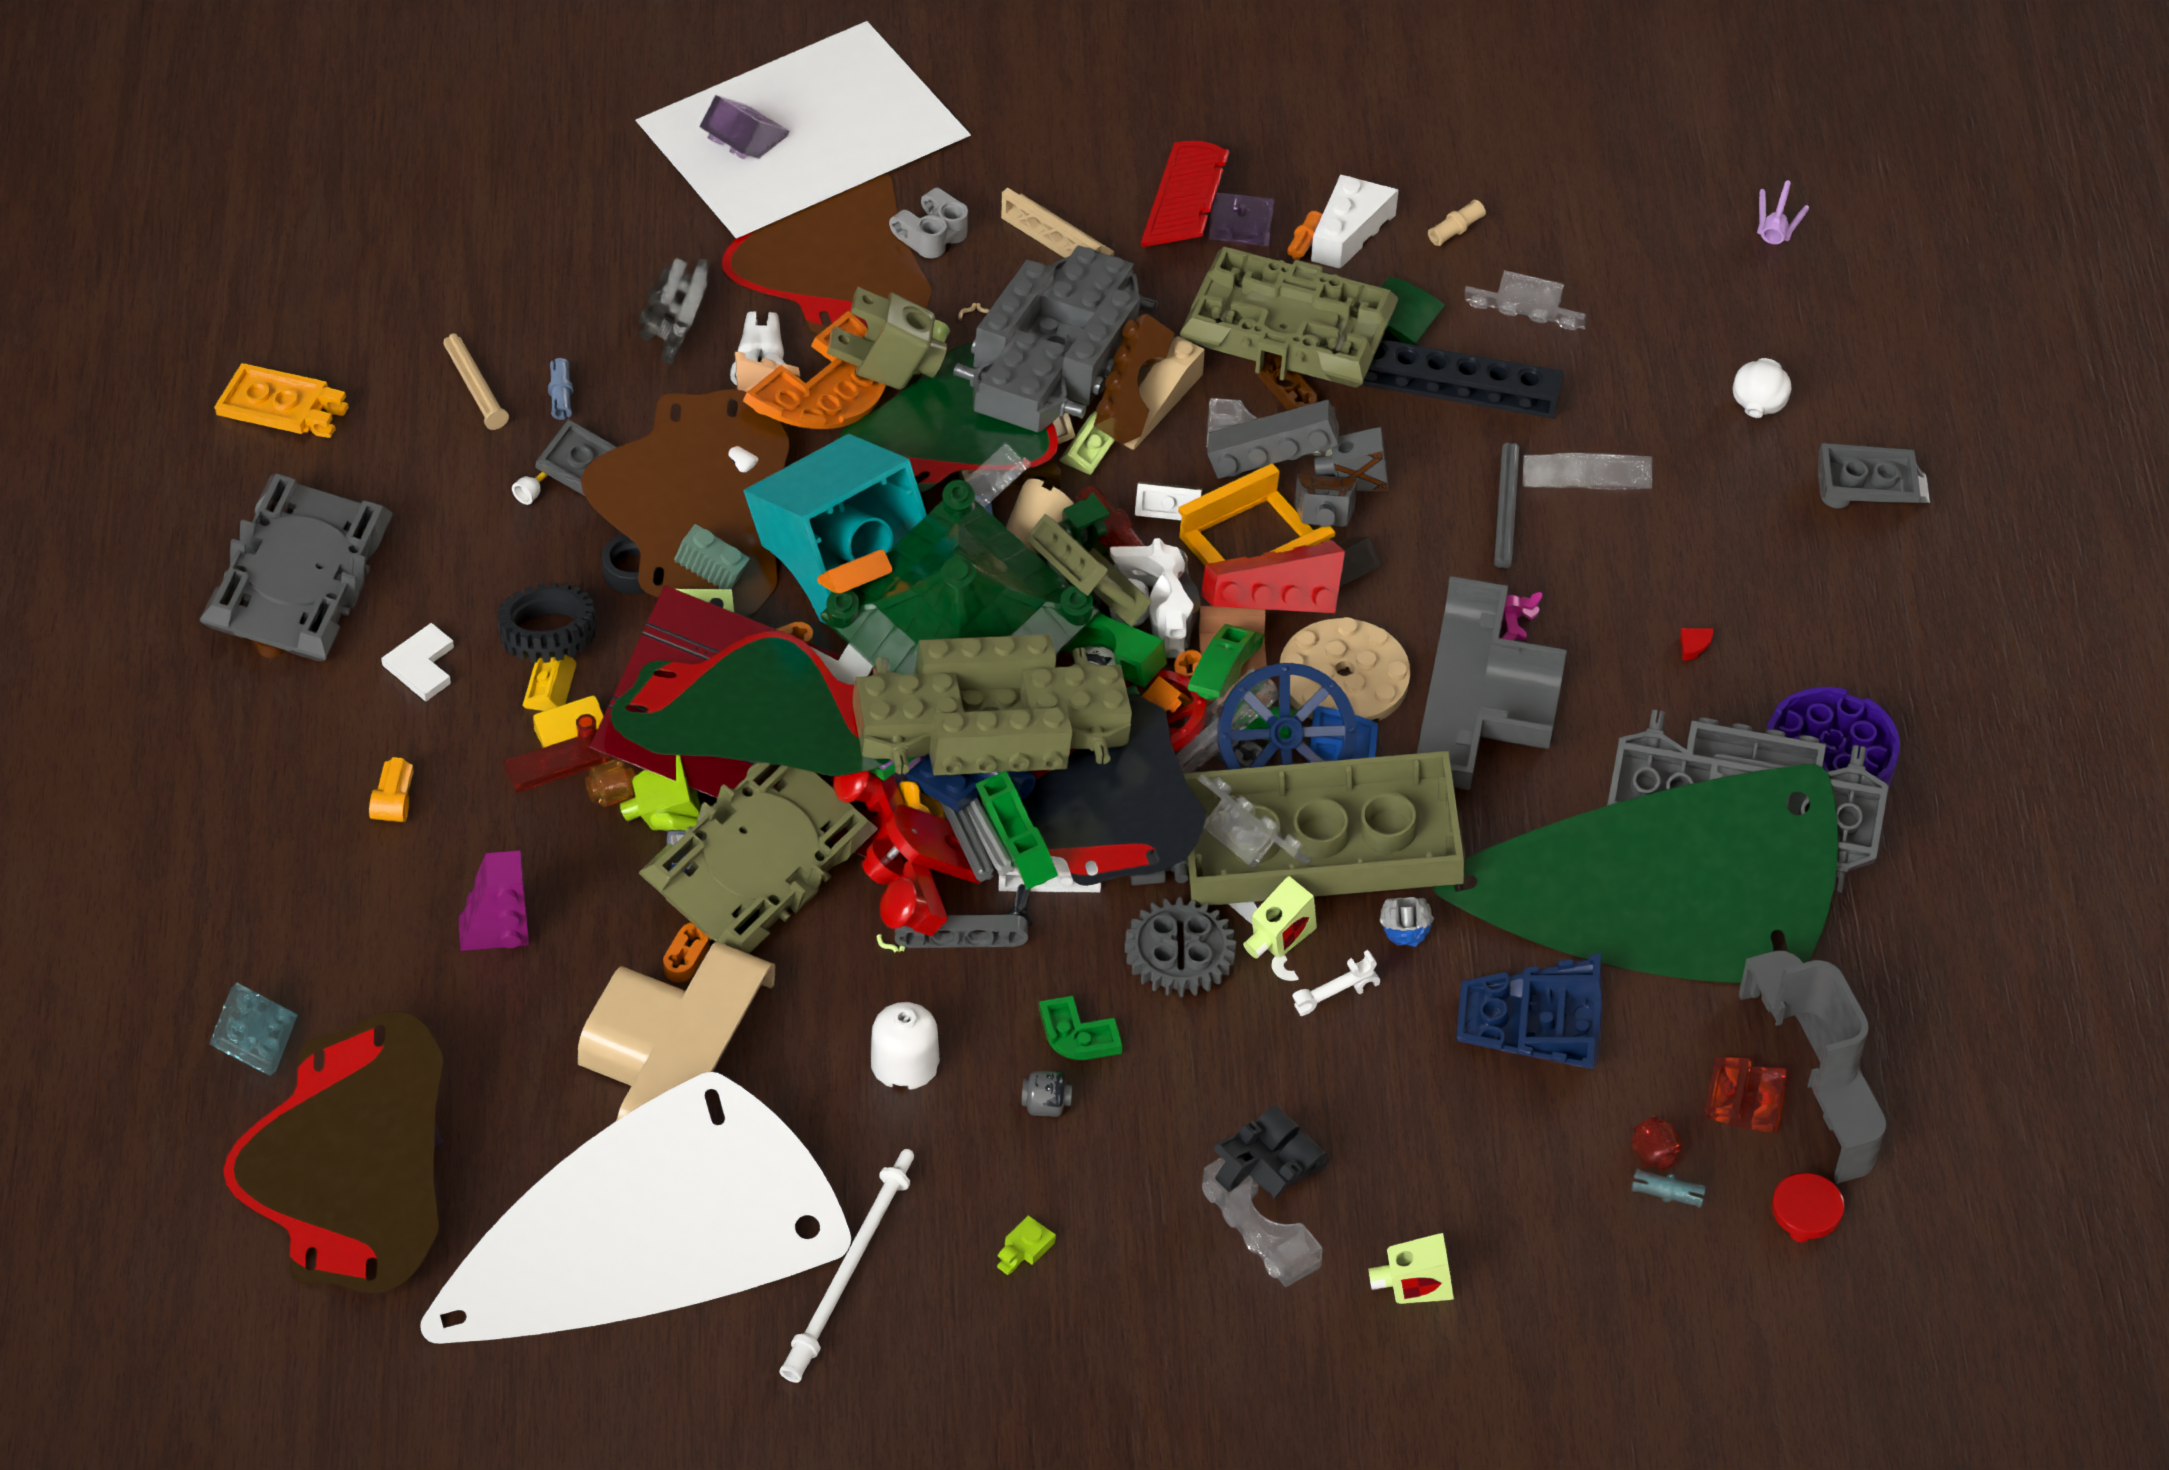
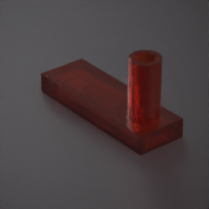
M583 714L576 719L577 737L504 760L505 771L515 792L518 793L609 763L610 755L590 748L597 732L595 717L590 714Z

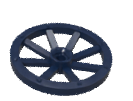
M1277 663L1264 666L1241 679L1224 701L1217 725L1219 752L1227 770L1242 769L1233 752L1231 741L1270 740L1248 768L1263 767L1278 748H1280L1281 765L1292 764L1291 749L1293 748L1310 763L1325 762L1302 742L1303 737L1343 736L1342 747L1337 760L1352 759L1357 741L1355 714L1348 697L1341 687L1325 673L1313 667L1296 663ZM1290 675L1301 676L1320 685L1321 688L1290 717ZM1279 676V717L1277 718L1249 691L1263 680ZM1330 695L1338 707L1343 725L1302 727L1301 723ZM1241 699L1269 725L1268 728L1231 730L1233 715ZM1282 727H1287L1289 730V735L1285 739L1281 738L1279 734Z

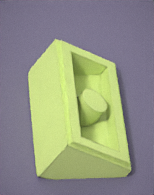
M1096 411L1088 417L1059 460L1065 465L1089 475L1093 473L1115 440L1093 426L1097 416Z

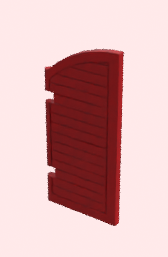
M1182 141L1173 144L1140 243L1142 247L1203 236L1208 216L1203 214L1211 211L1224 171L1218 167L1226 165L1230 152L1228 149H1222L1215 144L1204 141Z

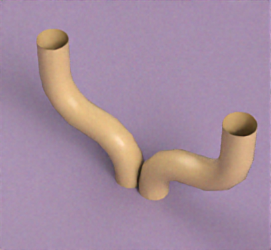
M973 303L970 308H964L959 312L958 320L962 321L963 314L974 311L976 307L981 313H988L990 310L982 308L980 303Z

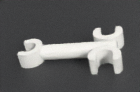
M1365 951L1364 959L1358 963H1355L1352 958L1348 960L1347 965L1351 970L1350 972L1312 991L1302 989L1295 992L1292 997L1296 1002L1294 1006L1300 1016L1309 1014L1315 1009L1318 1002L1352 985L1359 994L1363 993V986L1368 982H1373L1375 986L1379 985L1380 979L1374 971L1377 963L1370 951Z

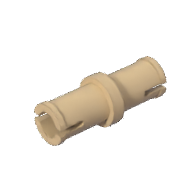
M1474 199L1459 211L1450 212L1444 221L1428 230L1431 242L1436 246H1441L1454 235L1464 233L1470 224L1485 216L1484 206L1480 201Z

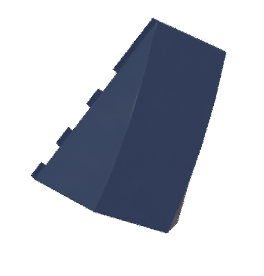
M1601 953L1589 955V960L1574 963L1572 959L1558 961V966L1538 970V966L1524 968V973L1508 976L1507 972L1461 981L1457 1041L1595 1069L1599 1062L1603 1009Z

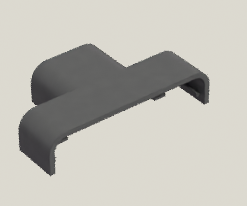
M1450 576L1443 623L1417 754L1449 751L1454 788L1470 791L1480 738L1543 749L1550 748L1567 650L1501 639L1500 633L1508 586Z
M1773 951L1747 958L1738 994L1740 999L1756 998L1762 995V1001L1768 1013L1772 1012L1776 1020L1775 1026L1781 1025L1784 1018L1796 1015L1821 1062L1819 1069L1811 1070L1807 1087H1812L1813 1093L1824 1112L1823 1118L1829 1130L1834 1131L1842 1146L1834 1174L1836 1184L1869 1174L1876 1165L1886 1129V1119L1859 1069L1869 1026L1842 972L1835 965L1826 961L1814 960L1803 963L1797 956L1785 951Z

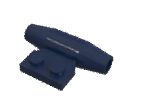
M928 755L906 773V781L917 783L920 791L958 812L979 795L975 786L976 783L1000 772L933 775L931 760ZM1029 771L1007 772L1020 799L1027 798L1034 789L1036 783L1035 776Z

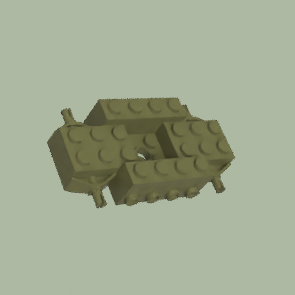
M1051 634L919 640L915 674L902 675L891 672L889 659L884 657L882 663V657H878L875 660L876 674L856 677L852 703L862 756L894 761L897 774H901V768L903 774L910 770L907 758L924 756L928 753L930 755L933 775L992 773L1005 770L1007 772L1067 769L1070 749H1090L1095 751L1096 762L1101 764L1103 759V764H1106L1110 761L1108 748L1127 744L1131 728L1132 711L1121 665L1100 666L1089 663L1086 650L1081 648L1079 652V648H1076L1072 651L1074 665L1055 668L1056 655Z

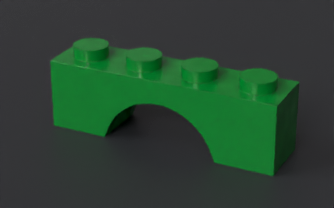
M1099 613V616L1062 650L1070 652L1082 647L1107 648L1114 653L1116 665H1121L1124 679L1142 687H1145L1167 664L1163 639L1131 627L1129 624L1109 618L1102 613Z
M1005 770L976 783L975 786L987 815L1011 857L1026 889L1044 884L1048 880L1057 877L1058 873L1048 848L1037 827H1033L1007 771Z

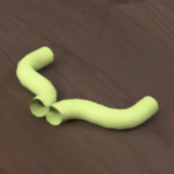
M877 935L878 944L882 948L892 949L894 953L896 951H904V946H900L898 949L893 944H885L882 940V935Z

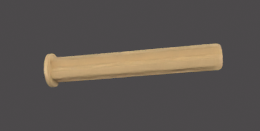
M455 333L450 334L449 337L444 339V346L485 417V426L490 430L503 427L509 420L507 411L500 408L462 339Z

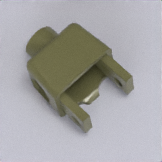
M857 287L854 292L850 314L865 319L868 324V330L862 339L834 327L830 333L827 354L856 365V375L895 389H904L915 371L933 378L940 369L947 350L945 342L932 337L935 322L934 313L893 292L886 299Z

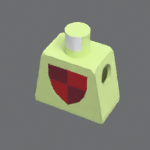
M1288 876L1253 913L1251 918L1254 934L1243 945L1246 951L1254 958H1259L1266 950L1276 957H1282L1317 928L1314 896Z
M1443 1233L1390 1246L1387 1249L1389 1265L1368 1268L1372 1290L1393 1287L1396 1302L1399 1304L1454 1299Z

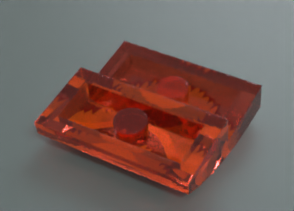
M1716 1057L1704 1112L1705 1117L1720 1123L1749 1130L1778 1133L1788 1081L1787 1069L1752 1067L1750 1058Z

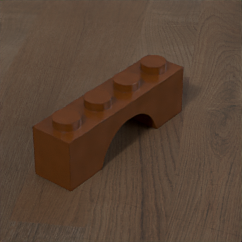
M1144 314L1134 320H1129L1123 327V338L1120 347L1114 354L1113 360L1115 362L1111 373L1105 381L1106 389L1103 398L1096 408L1097 416L1093 426L1121 444H1125L1142 435L1149 409L1143 402L1138 390L1137 379L1141 366L1149 367L1166 359L1174 336L1173 331L1148 314Z

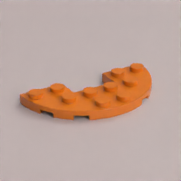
M847 311L816 336L811 347L831 361L828 366L805 383L780 365L746 393L743 402L759 414L798 427L834 429L856 423L875 408L886 385L856 375V365L827 354L830 333L834 327L862 339L868 329L858 318Z

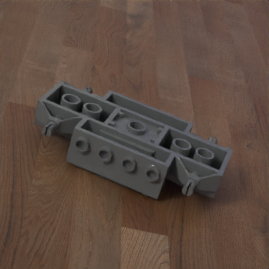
M1079 245L1070 256L1054 262L1052 265L1047 266L1033 260H1026L977 327L976 337L971 348V353L975 354L973 366L975 368L957 363L953 375L970 380V386L973 387L974 411L1035 432L1044 430L1059 416L1063 417L1065 413L1083 418L1086 412V405L1089 406L1095 395H1100L1104 389L1105 381L1111 373L1115 362L1113 360L1114 354L1120 347L1123 338L1122 330L1125 324L1131 319L1138 318L1139 309L1154 314L1157 308V301L1138 294L1137 277L1133 273L1134 263ZM1069 399H1070V400H1073V401H1076V402H1079V403H1082V404H1085V405H1081V404H1078V403L1069 401Z
M1651 710L1650 724L1647 731L1619 738L1607 806L1671 788L1755 771L1803 764H1815L1822 767L1826 744L1819 743V739L1812 736H1799V739L1785 737L1786 733L1778 730H1766L1765 733L1752 731V727L1748 725L1732 724L1731 728L1718 725L1719 721L1714 719L1699 718L1698 722L1691 721L1685 749L1663 734L1662 728L1666 713L1660 711L1658 723H1656L1658 710ZM1852 746L1851 760L1848 767L1827 772L1831 780L1837 816L1838 854L1835 883L1837 880L1836 893L1839 894L1842 893L1844 876L1847 874V871L1873 864L1877 858L1889 787L1886 783L1867 772L1865 767H1863L1867 748L1862 746L1858 759L1859 746ZM1795 792L1787 798L1786 806L1792 814L1803 815L1810 808V800L1805 794Z

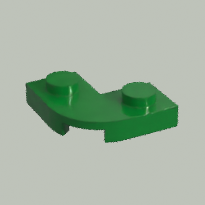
M1073 996L1039 1001V1011L1046 1038L1050 1046L1060 1055L1074 1060H1088L1122 1054V1043L1115 1018L1080 1023Z

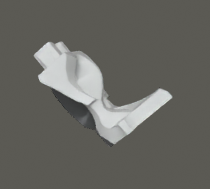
M1154 538L1150 546L1110 547V556L1116 563L1114 566L1123 575L1153 587L1150 595L1152 602L1149 605L1153 635L1164 640L1166 658H1177L1179 654L1185 651V648H1189L1193 625L1197 620L1201 606L1197 586L1191 581L1189 576L1187 555L1178 547L1164 544L1160 538Z

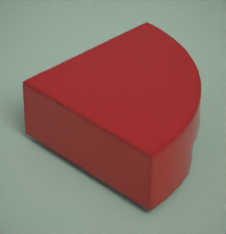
M1681 628L1680 643L1683 661L1697 658L1700 653L1710 647L1713 638V628Z

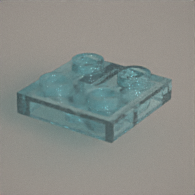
M236 983L229 992L209 1044L271 1076L278 1068L297 1014Z

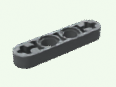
M1019 915L947 916L948 920L938 931L945 930L951 932L942 933L937 931L933 936L915 932L913 928L907 926L895 929V942L905 948L1015 947L1023 945L1028 940V922ZM975 930H983L984 932H972V931H975Z

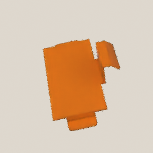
M1160 676L1142 695L1148 701L1163 708L1165 712L1169 709L1174 713L1182 703L1178 699L1182 693Z

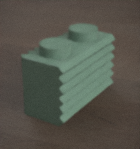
M695 524L682 540L674 560L675 563L680 562L681 566H686V569H691L692 573L696 572L697 576L707 579L708 583L713 582V585L719 586V589H732L745 571L750 557L716 537L709 530Z

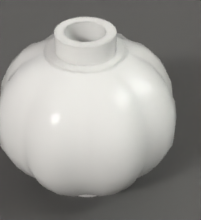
M1767 358L1743 365L1738 370L1733 383V394L1736 401L1745 408L1746 414L1755 418L1776 413L1784 408L1789 400L1792 389L1790 378L1782 370L1781 365Z

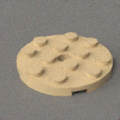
M1345 617L1327 619L1310 624L1298 631L1287 642L1281 654L1280 663L1303 664L1328 675L1344 691L1352 705L1354 714L1368 720L1378 718L1381 721L1391 715L1402 704L1408 692L1410 664L1404 649L1388 632L1368 622ZM1349 667V671L1353 674L1341 676L1337 671ZM1290 675V704L1296 710H1299L1321 686L1307 678ZM1330 695L1318 705L1338 710ZM1313 711L1307 716V718L1312 720Z

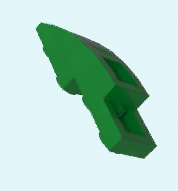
M1224 624L1200 658L1188 684V690L1197 692L1200 697L1205 699L1220 698L1240 678L1242 665L1262 647L1264 634Z

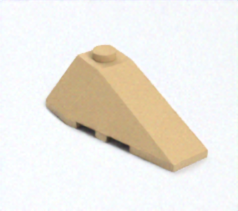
M1176 336L1172 339L1166 359L1149 367L1141 366L1137 379L1138 390L1143 402L1149 409L1142 435L1123 445L1135 450L1203 375L1205 349L1180 336Z

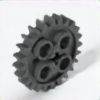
M1178 897L1176 905H1171L1167 899H1164L1162 908L1151 903L1150 913L1140 910L1139 920H1131V929L1126 931V963L1132 965L1133 975L1141 974L1142 984L1153 981V991L1163 986L1165 987V995L1168 996L1173 989H1177L1179 996L1183 997L1185 989H1190L1192 994L1196 996L1199 986H1202L1206 991H1210L1211 981L1220 985L1222 974L1229 975L1230 965H1234L1236 952L1234 930L1228 929V919L1219 920V910L1209 914L1207 903L1197 908L1195 907V900H1191L1188 905H1183L1181 897ZM1177 924L1183 925L1184 970L1178 969Z

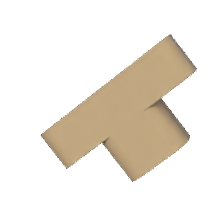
M716 941L709 949L686 991L620 966L615 971L587 1019L578 1044V1065L631 1086L621 1105L616 1121L666 1091L700 1074L713 1072L760 986L763 985L772 989L775 981V964Z

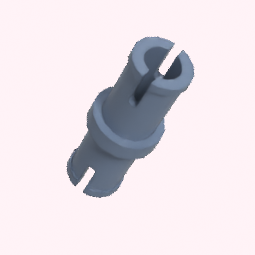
M556 358L555 362L553 360L550 362L551 382L548 385V394L552 397L551 415L559 420H564L566 416L570 417L572 415L570 396L573 393V384L569 378L570 363L563 358Z

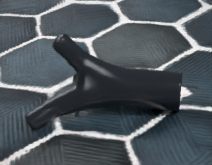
M1020 884L1017 888L1012 907L1006 915L1022 916L1027 920L1028 926H1030L1033 922L1028 913L1027 903L1031 889L1027 890L1024 884Z

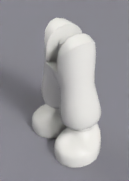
M756 311L748 312L738 352L745 353L746 359L758 362L760 358L773 360L777 364H786L783 361L784 348L781 340L778 314L769 312L767 326L757 325ZM736 361L730 371L731 380L735 385H737Z

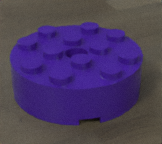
M1816 687L1794 693L1776 707L1774 714L1768 721L1766 730L1782 731L1786 733L1785 737L1799 739V736L1818 738L1819 743L1826 744L1822 766L1826 772L1848 767L1851 760L1852 746H1859L1857 759L1859 758L1861 746L1865 747L1867 750L1863 767H1865L1867 772L1890 787L1899 755V735L1889 715L1875 702L1867 697L1864 701L1847 694L1848 690Z

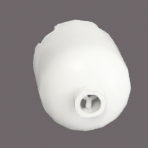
M898 1002L885 1007L877 1015L872 1027V1071L878 1080L889 1087H893V1084L908 1086V1089H915L927 1084L936 1075L937 1066L940 1062L938 1028L934 1017L923 1006L911 1002Z

